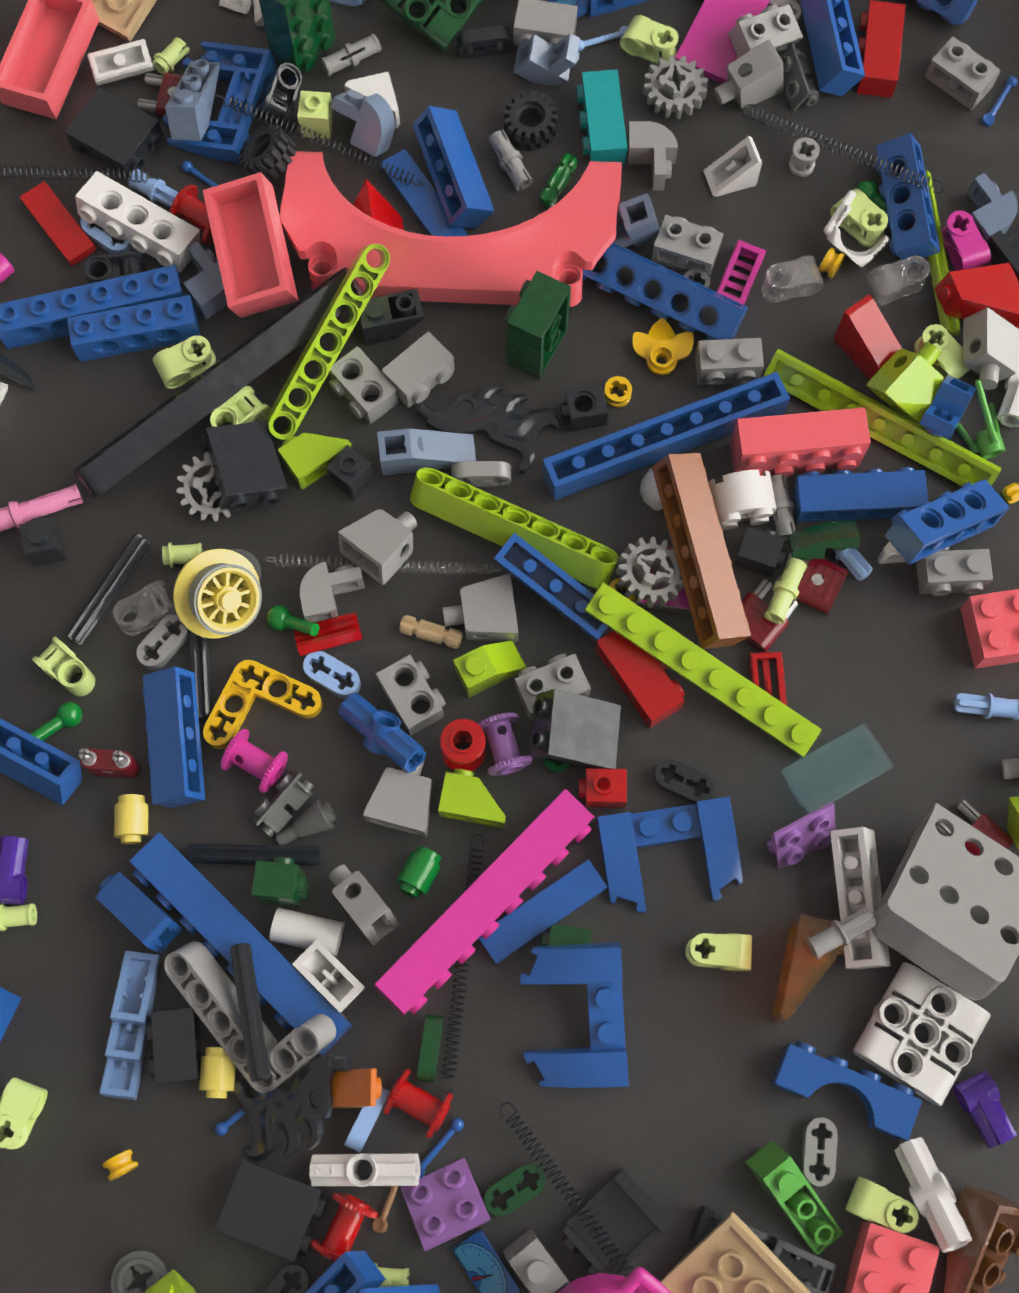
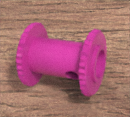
M242 729L226 747L221 759V769L227 771L235 764L262 780L259 791L266 793L281 777L288 760V754L282 751L276 757L271 756L247 742L250 732L247 729Z

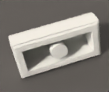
M145 39L87 54L97 86L154 71Z
M278 907L270 930V941L306 950L317 939L333 956L337 957L345 923Z

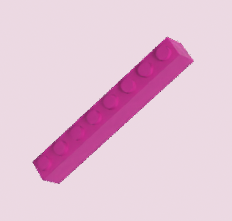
M565 789L373 987L401 1016L406 1014L408 1010L414 1015L427 1002L428 999L424 994L433 985L438 990L452 976L448 969L456 961L462 965L475 952L476 949L472 944L480 936L486 940L499 927L495 920L504 911L510 915L523 902L519 895L527 887L533 891L546 878L542 871L550 863L556 867L569 854L565 847L573 839L579 843L592 830L588 823L594 816Z

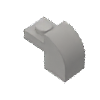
M629 121L627 134L628 164H651L652 191H664L666 179H671L672 164L676 162L678 150L676 138L668 128L659 123Z
M326 561L312 567L305 574L300 585V600L305 620L315 623L338 617L334 595L365 588L360 566L355 568L351 565L341 566L332 573H329Z

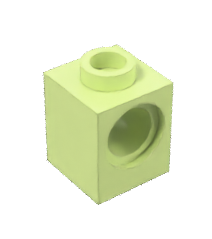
M300 92L297 118L301 134L305 127L303 137H306L308 130L311 129L308 136L312 138L314 131H316L314 138H318L320 133V138H324V136H326V139L331 138L334 110L331 108V93Z

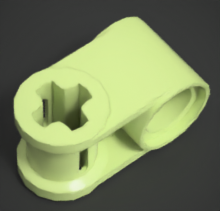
M643 15L633 17L620 40V46L626 53L638 56L658 65L660 51H662L661 58L666 62L669 61L670 55L675 57L677 54L675 46L678 43V33L676 30L652 21Z
M853 189L852 191L856 195L849 205L851 210L840 224V227L845 229L864 247L872 248L884 237L888 216L868 199L861 190ZM844 197L831 207V216H833Z
M937 324L928 326L923 331L922 336L915 342V353L919 352L925 342H932L934 346L940 349L941 354L932 367L943 376V380L947 375L960 379L970 370L963 362V347L943 326Z
M195 335L170 348L161 350L153 357L152 362L167 389H175L198 377L216 363V356L211 349L209 341L203 336ZM202 352V355L197 357L196 354Z
M245 386L211 413L210 423L212 427H216L225 422H230L234 425L265 421L271 408L258 400L251 386Z
M54 636L51 639L52 644L39 657L34 656L31 660L52 679L57 680L71 694L80 697L89 694L95 686L94 675L63 642ZM76 673H83L80 681L73 684L70 683L71 678Z
M702 933L689 940L685 948V955L687 960L697 967L721 968L728 971H751L752 935ZM702 942H704V948L710 949V953L705 955L704 958H702L701 952L695 951V947L699 946Z
M16 1077L9 1081L0 1101V1148L15 1150L26 1143L33 1125L45 1105L48 1092L46 1089ZM6 1127L14 1131L12 1138L4 1134Z
M859 1176L857 1177L845 1208L846 1211L873 1224L877 1223L887 1229L900 1233L910 1232L916 1227L919 1215L914 1204L889 1192L886 1188ZM903 1206V1214L908 1216L907 1222H899L896 1225V1217L892 1215L893 1209L900 1210Z

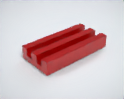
M356 612L315 622L319 625V632L316 636L293 630L299 656L363 639Z
M782 652L749 653L750 681L759 687L757 660H761L764 691L772 695L769 660L774 659L778 700L787 706Z

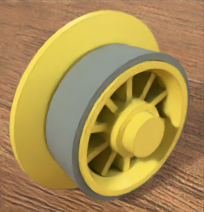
M211 549L199 553L184 565L174 585L173 602L178 618L187 629L201 637L216 639L238 633L254 621L261 607L262 591L258 575L252 564L245 557L227 549Z

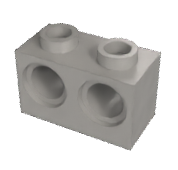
M358 346L334 363L329 371L331 377L329 384L333 391L339 397L344 395L350 402L348 405L354 415L359 419L364 417L370 425L399 403L397 389ZM351 373L359 375L353 380L345 379ZM369 395L378 396V399L373 402L364 400Z
M408 655L376 673L378 683L410 736L444 718L442 707L446 703L437 688L431 690L426 682V679L430 678L421 661L415 663L412 656ZM403 674H409L414 678L413 682L408 686H400L396 681ZM424 701L430 705V708L424 714H417L412 710L414 704Z

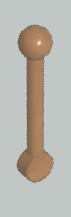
M391 1186L380 1217L373 1221L372 1228L375 1232L384 1233L387 1230L388 1222L386 1219L399 1186Z

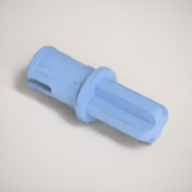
M137 169V171H138L137 180L140 181V180H141L140 170ZM135 170L132 172V180H133V181H135V179H136V178H135ZM143 173V181H146V174ZM148 178L146 183L143 181L139 183L137 180L134 183L132 181L128 182L131 188L149 196L150 201L154 203L159 201L169 208L179 193L166 186L165 181L161 179Z
M833 549L836 553L835 558L842 560L857 580H863L872 572V567L857 549Z
M957 693L953 702L956 712L983 715L985 719H990L991 716L1019 720V699L994 697L992 693H987L985 696Z

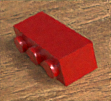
M870 0L867 12H861L858 30L863 31V37L858 38V46L865 76L858 82L857 94L892 98L899 76L905 4Z
M615 631L596 641V653L649 729L682 708L685 701L683 699L685 693L675 679L672 681L669 679L664 671L666 670L664 664Z

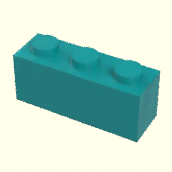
M618 70L582 72L581 85H576L577 104H583V111H579L580 129H586V137H582L583 155H589V162H622V164H626L627 141Z

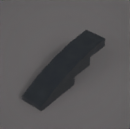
M701 1205L689 1240L699 1244L727 1216ZM746 1225L811 1293L833 1292L841 1270L840 1266Z

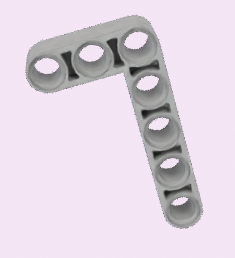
M191 941L168 954L164 960V969L168 977L249 1084L261 1094L272 1091L285 1082L328 1046L336 1036L335 1024L324 1014L314 1015L280 1042L275 1039L263 1023L270 1078L262 1082H251L248 1075L236 986L207 948L200 942Z

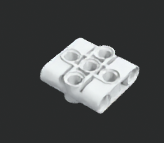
M903 962L882 1000L874 1007L873 1015L852 1052L901 1085L914 1090V1093L923 1099L941 1107L962 1067L966 1066L971 1060L972 1049L991 1015L979 1005L912 964ZM934 995H938L944 1000L945 1009L943 1013H938L933 1009L931 1000ZM887 1005L893 1006L898 1011L899 1018L896 1024L889 1023L884 1016V1010ZM918 1024L923 1025L928 1030L929 1037L926 1043L919 1042L915 1037L914 1031ZM949 1043L954 1044L959 1051V1057L955 1063L951 1062L945 1055V1049ZM901 1054L907 1055L912 1061V1068L907 1074L898 1067L897 1061Z

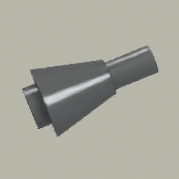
M316 800L291 827L275 836L280 845H286L298 837H305L334 829L333 821L337 818L329 803L322 804L319 800Z

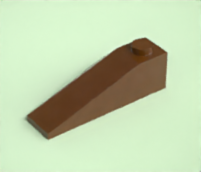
M965 1185L963 1191L957 1197L955 1205L966 1224L967 1230L970 1232L972 1241L964 1247L948 1252L944 1293H988L996 1283L1001 1285L1007 1276L1002 1269L1011 1254L1019 1256V1204L988 1190Z

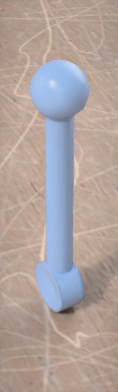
M628 26L621 27L618 32L586 41L580 40L578 51H582L586 46L619 37L622 38Z

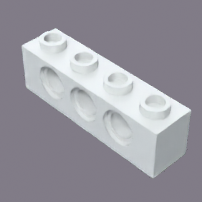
M98 171L94 173L75 196L78 214L83 220L100 226L114 238L130 241L131 246L135 250L154 257L164 267L176 265L178 272L181 273L191 260L187 247L197 241L201 245L199 229Z
M866 827L830 831L840 920L862 908H867L874 916L882 900L874 830ZM871 928L849 940V945L845 946L843 944L847 969L859 970L891 967L888 945L878 939L871 931Z

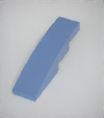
M125 950L110 1016L112 1026L105 1052L107 1062L100 1089L101 1096L134 1101L137 1099L148 1043L146 1024L148 1021H151V1012H153L160 962V956L157 954Z

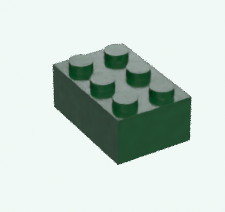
M536 271L531 281L527 279L524 282L519 294L521 299L517 306L512 305L509 308L504 320L507 323L504 336L507 338L505 351H507L508 365L541 379L568 331L571 286L539 271Z

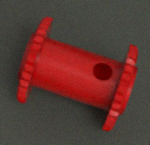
M188 185L177 194L171 204L169 213L180 219L187 220L203 231V243L205 245H212L214 241L206 205L197 198L198 188L195 185Z
M465 718L455 719L442 730L439 745L441 746L442 759L450 770L476 771L486 758L485 733L480 728V725H477L473 720L470 721ZM461 743H467L470 746L465 750L456 748Z
M407 1069L394 1083L387 1096V1103L383 1111L388 1115L393 1106L402 1109L406 1114L430 1127L425 1136L429 1139L435 1131L439 1130L451 1108L450 1103L453 1099V1094L449 1093L445 1100L442 1101L423 1089L415 1087L408 1081L411 1070Z
M339 1192L332 1194V1198L340 1203L324 1240H311V1246L316 1251L334 1262L344 1252L351 1250L364 1218L368 1216L375 1219L378 1216L377 1211L365 1201Z

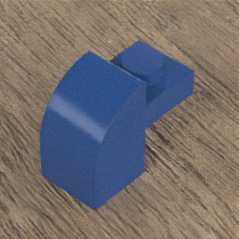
M947 375L920 424L926 427L929 433L938 437H945L949 440L976 391V387L951 375Z

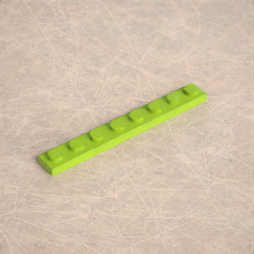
M780 349L775 352L764 376L778 372L788 393L821 411L865 407L871 438L961 486L969 482L975 484L984 479L992 486L1002 469L945 437H938L929 433L926 427Z
M604 582L584 609L585 612L800 757H805L820 734L821 728Z

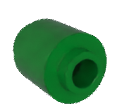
M418 846L415 852L412 851L396 879L401 885L399 890L414 899H417L418 895L426 896L441 868L439 865L442 859L441 856L426 847Z

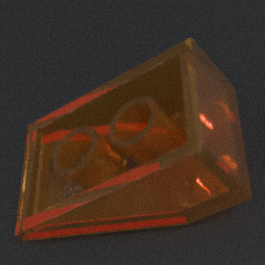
M801 914L790 923L771 1023L778 1025L787 1021L835 961L837 954L842 955L844 944L817 959L810 951L806 942L808 937H812L832 926V921Z

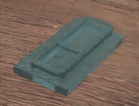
M863 723L780 770V773L799 805L805 809L807 814H810L892 769L894 765L868 727Z

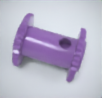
M510 712L493 715L477 724L480 725V728L487 735L496 763L487 770L491 776L508 775L517 772L532 762L531 756L520 755L511 727V724H514L519 719L516 713Z

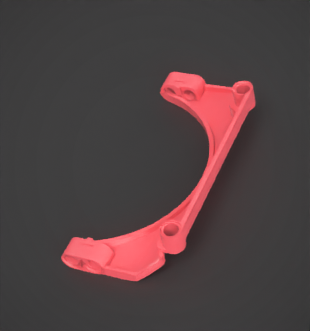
M296 151L295 156L290 157L293 161L287 166L285 189L280 209L283 231L299 258H309L308 270L312 290L345 267L349 269L362 247L370 244H380L388 250L390 263L371 298L417 289L420 301L517 305L521 299L519 294L524 282L527 279L531 281L536 271H539L571 286L570 307H573L582 299L583 269L593 270L598 260L616 239L622 162L590 161L581 179L562 200L547 211L521 224L486 234L444 237L404 231L366 215L353 206L335 187L326 171L322 152ZM373 249L370 250L366 256L367 263L373 268L377 267L380 263L379 253ZM356 277V281L364 291V281L361 278Z

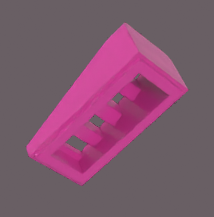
M738 240L716 292L744 305L766 250ZM741 255L755 261L754 266L738 260V256ZM734 265L750 271V276L733 270ZM733 276L747 283L744 287L729 281V277ZM725 286L742 292L741 297L739 298L724 292Z

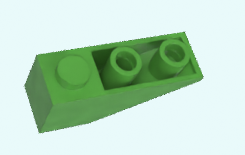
M773 1140L745 1162L766 1193L816 1256L843 1234L791 1156Z

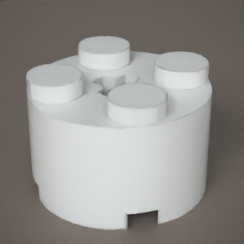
M759 470L739 471L723 475V482L716 485L714 479L708 482L722 530L734 529L738 527L737 522L750 520V525L769 522V516H772L777 510L769 471L765 470L763 476H760Z

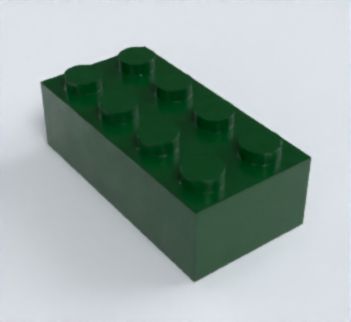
M259 0L269 49L276 64L279 66L284 63L293 64L299 69L301 76L311 71L317 59L324 51L331 49L336 39L330 0Z

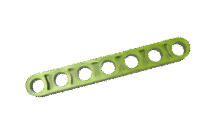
M366 245L357 253L265 421L269 432L275 438L283 440L292 437L302 422L389 266L390 254L383 245ZM372 249L380 255V263L375 268L371 267L366 260L367 253ZM356 277L361 278L365 283V290L359 296L355 295L351 290V282ZM340 305H345L350 312L349 319L344 323H340L335 317L336 309ZM325 333H330L334 338V346L328 351L323 350L320 346V338ZM314 360L318 363L319 372L315 377L308 378L304 373V367L307 362ZM295 388H300L304 393V399L301 404L293 406L289 401V393ZM279 416L287 417L289 422L288 428L282 433H277L273 428L274 420Z
M425 467L417 470L409 498L415 507L502 547L513 533H516L573 579L594 588H599L603 582L609 585L619 558L613 549L436 469Z

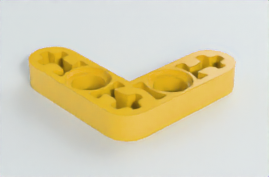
M243 660L234 668L203 728V737L212 748L225 749L238 733L256 697L306 719L313 718L320 713L323 706L322 699L318 691L313 687L256 661ZM251 669H254L255 676L264 681L262 690H258L261 685L253 679H249L247 683H244L245 679L241 674L243 672L249 673ZM276 681H282L287 685V691L281 697H273L269 694L270 686ZM294 688H298L295 693L300 698L307 699L309 695L312 696L313 703L315 704L314 707L307 706L303 710L301 702L292 698ZM233 696L240 697L243 700L242 708L235 713L228 712L225 709L226 701ZM222 713L227 719L233 720L234 723L231 724L229 721H226L223 727L224 732L227 734L226 737H219L214 741L215 737L211 731L221 728L224 721L219 715Z

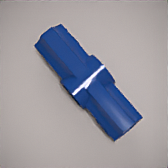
M358 693L349 695L341 703L338 713L348 724L365 737L363 744L367 750L375 754L386 755L406 773L415 771L424 762L427 753L420 744L399 728L401 721L395 714L377 710Z

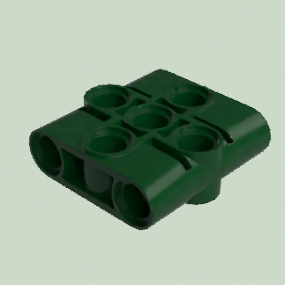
M380 0L402 18L407 28L417 30L442 52L448 48L483 2V0H407L402 8H399L404 0ZM454 3L461 5L464 13H454L450 5ZM413 7L419 8L424 16L415 18L411 16L409 9ZM434 13H435V14H436L435 17L432 19V21L429 23V25H428L427 28L425 29L424 26L427 24V22L431 19V17H432V16L434 15Z

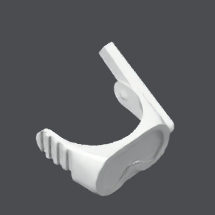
M849 190L825 226L824 233L827 235L826 238L835 247L845 253L860 267H863L874 257L873 255H876L885 246L889 238L887 236L882 237L874 247L862 252L852 251L842 244L838 227L850 212L851 207L849 205L856 195L854 191Z

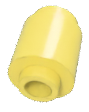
M126 794L118 796V803L114 805V837L121 839V844H141V839L148 837L149 805L145 803L144 795Z
M205 1047V1056H201L199 1091H206V1098H227V1091H234L236 1065L222 1047Z

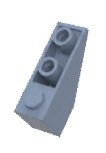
M199 59L191 61L165 106L172 140H202L210 122L220 69L219 63Z
M410 428L377 432L383 476L417 472L420 468L425 467L436 470L447 469L458 462L476 461L473 434Z

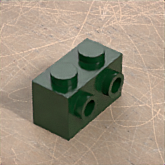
M273 857V862L256 860L251 895L260 904L301 908L302 900L308 899L310 881L306 879V875L297 864H293L294 860L291 858Z

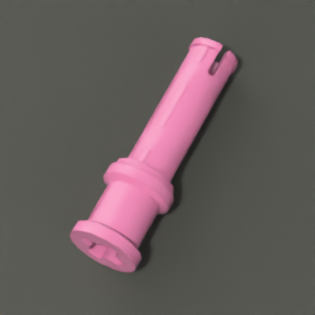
M77 484L22 503L17 501L8 502V506L0 508V532L13 527L20 529L21 524H25L33 518L82 504L83 500Z

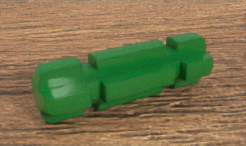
M569 153L562 156L559 161L560 165L556 166L546 184L547 187L542 190L539 196V203L547 208L555 205L558 200L557 196H560L571 177L570 174L577 167L578 159Z

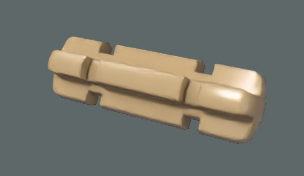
M409 615L403 616L399 627L400 632L410 636L416 634L417 638L440 645L444 642L447 647L454 649L459 648L463 637L460 630L453 628L446 630V626L422 619L419 622L415 617Z

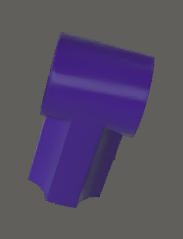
M15 836L0 837V904L23 905L26 900L28 881L24 873L29 840L26 838Z
M984 1070L953 1086L957 1101L968 1115H971L988 1148L1001 1145L1017 1136L999 1102L1001 1096L998 1087L987 1071Z

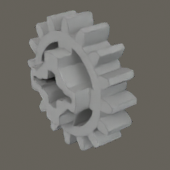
M670 55L668 62L663 58H659L658 67L653 64L650 65L649 73H645L643 95L647 96V105L655 104V113L664 110L666 118L672 112L680 119L682 112L685 111L690 116L693 113V107L701 108L702 100H705L707 95L708 78H703L705 71L703 68L696 70L697 61L693 60L688 64L686 63V56H682L680 61H676L674 55Z
M204 453L203 461L193 456L192 462L194 465L190 467L183 464L182 468L187 473L185 476H177V480L183 482V487L177 488L176 493L185 494V498L180 501L181 505L189 503L191 508L188 513L191 515L196 513L197 510L200 511L201 520H205L207 514H211L213 520L218 521V513L221 512L226 517H230L228 509L212 508L214 500L222 496L220 487L218 492H212L208 501L207 489L202 488L203 482H209L215 472L209 453ZM210 465L208 473L200 478L192 476L199 468ZM215 474V476H214V478H215V484L219 486L218 481H217V477H216V474ZM189 487L198 490L201 495L200 505L192 498Z
M651 537L648 544L642 538H639L635 546L630 543L625 549V553H622L618 559L620 565L617 567L615 574L623 576L619 580L618 586H627L628 589L625 596L628 597L634 594L636 596V604H639L644 599L647 600L648 608H652L657 600L662 607L667 603L668 599L673 601L678 596V591H681L684 587L674 548L668 550V541L666 540L661 545L656 544L655 537Z

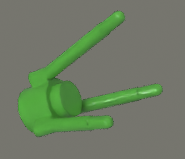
M976 380L977 395L987 429L975 435L977 438L975 442L960 422L956 430L967 443L971 452L974 454L979 453L980 457L984 459H990L1002 454L1006 449L1000 434L994 403H987L980 380Z

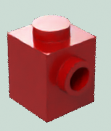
M586 768L585 778H579V798H585V808H625L627 803V769Z

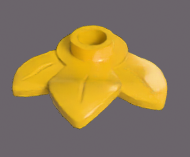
M660 318L651 327L649 334L634 332L632 345L636 354L646 360L650 371L657 375H667L675 369L677 361L685 359L690 355L694 345V335L692 332H683L675 336L668 322ZM659 358H663L667 361V363L660 364L656 360Z

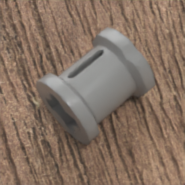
M800 138L794 143L793 155L788 164L792 174L799 177H807L812 174L816 164L815 160L820 152L819 144L812 138Z

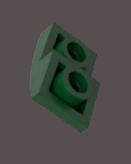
M855 521L819 524L797 531L788 537L792 558H799L801 560L824 559L826 548H833L835 550L859 549L860 535Z

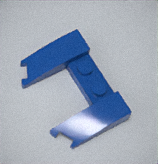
M202 41L200 45L206 53L200 59L219 63L218 79L230 82L225 96V105L229 104L230 98L233 95L230 107L234 106L235 100L238 98L235 108L238 110L243 100L244 102L241 107V112H243L248 102L246 115L249 114L251 106L254 105L251 112V117H253L265 81L275 71L277 65L270 49ZM186 57L182 63L184 69H187L193 60ZM223 102L218 120L209 122V126L201 141L172 140L169 137L167 142L170 146L197 155L240 164L239 155L243 154L241 149L247 146L245 143L247 139L251 140L248 131L253 118H250V115L245 116V113L241 114L240 111L236 112L234 108L230 109L229 106L225 107ZM164 114V124L166 127H169L167 115Z
M730 796L696 801L695 804L597 817L596 824L610 904L615 905L616 899L619 897L637 903L635 912L646 913L637 849L700 839L712 902L718 901L723 897L719 890L735 879L738 885L743 882Z
M619 942L532 947L531 953L535 954L537 959L530 974L521 972L520 984H587L590 1047L524 1051V1059L527 1064L534 1061L544 1077L538 1080L541 1087L565 1088L628 1087L622 993V958Z

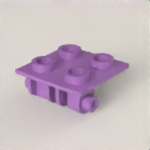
M828 803L770 836V841L766 842V846L772 855L776 854L778 869L786 865H794L810 852L816 849H824L832 843L830 831L836 830L834 803Z
M465 1157L420 1178L418 1186L400 1187L424 1251L490 1221L489 1213L483 1203Z

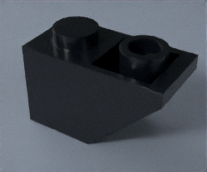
M417 289L370 298L360 316L366 345L397 339L424 319Z

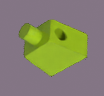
M925 342L918 353L901 348L894 353L866 386L894 411L920 424L943 382V376L932 367L941 351L929 342Z

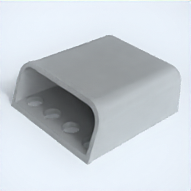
M936 803L915 830L910 844L874 914L876 925L871 928V931L878 939L961 995L972 1000L986 998L1007 978L1019 955V857ZM936 822L946 824L951 830V836L941 835L936 829ZM971 841L979 847L981 854L979 856L970 854L965 848V842ZM994 862H1004L1010 869V875L1000 874L996 870Z

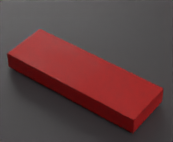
M45 181L19 197L71 267L97 251L94 244Z

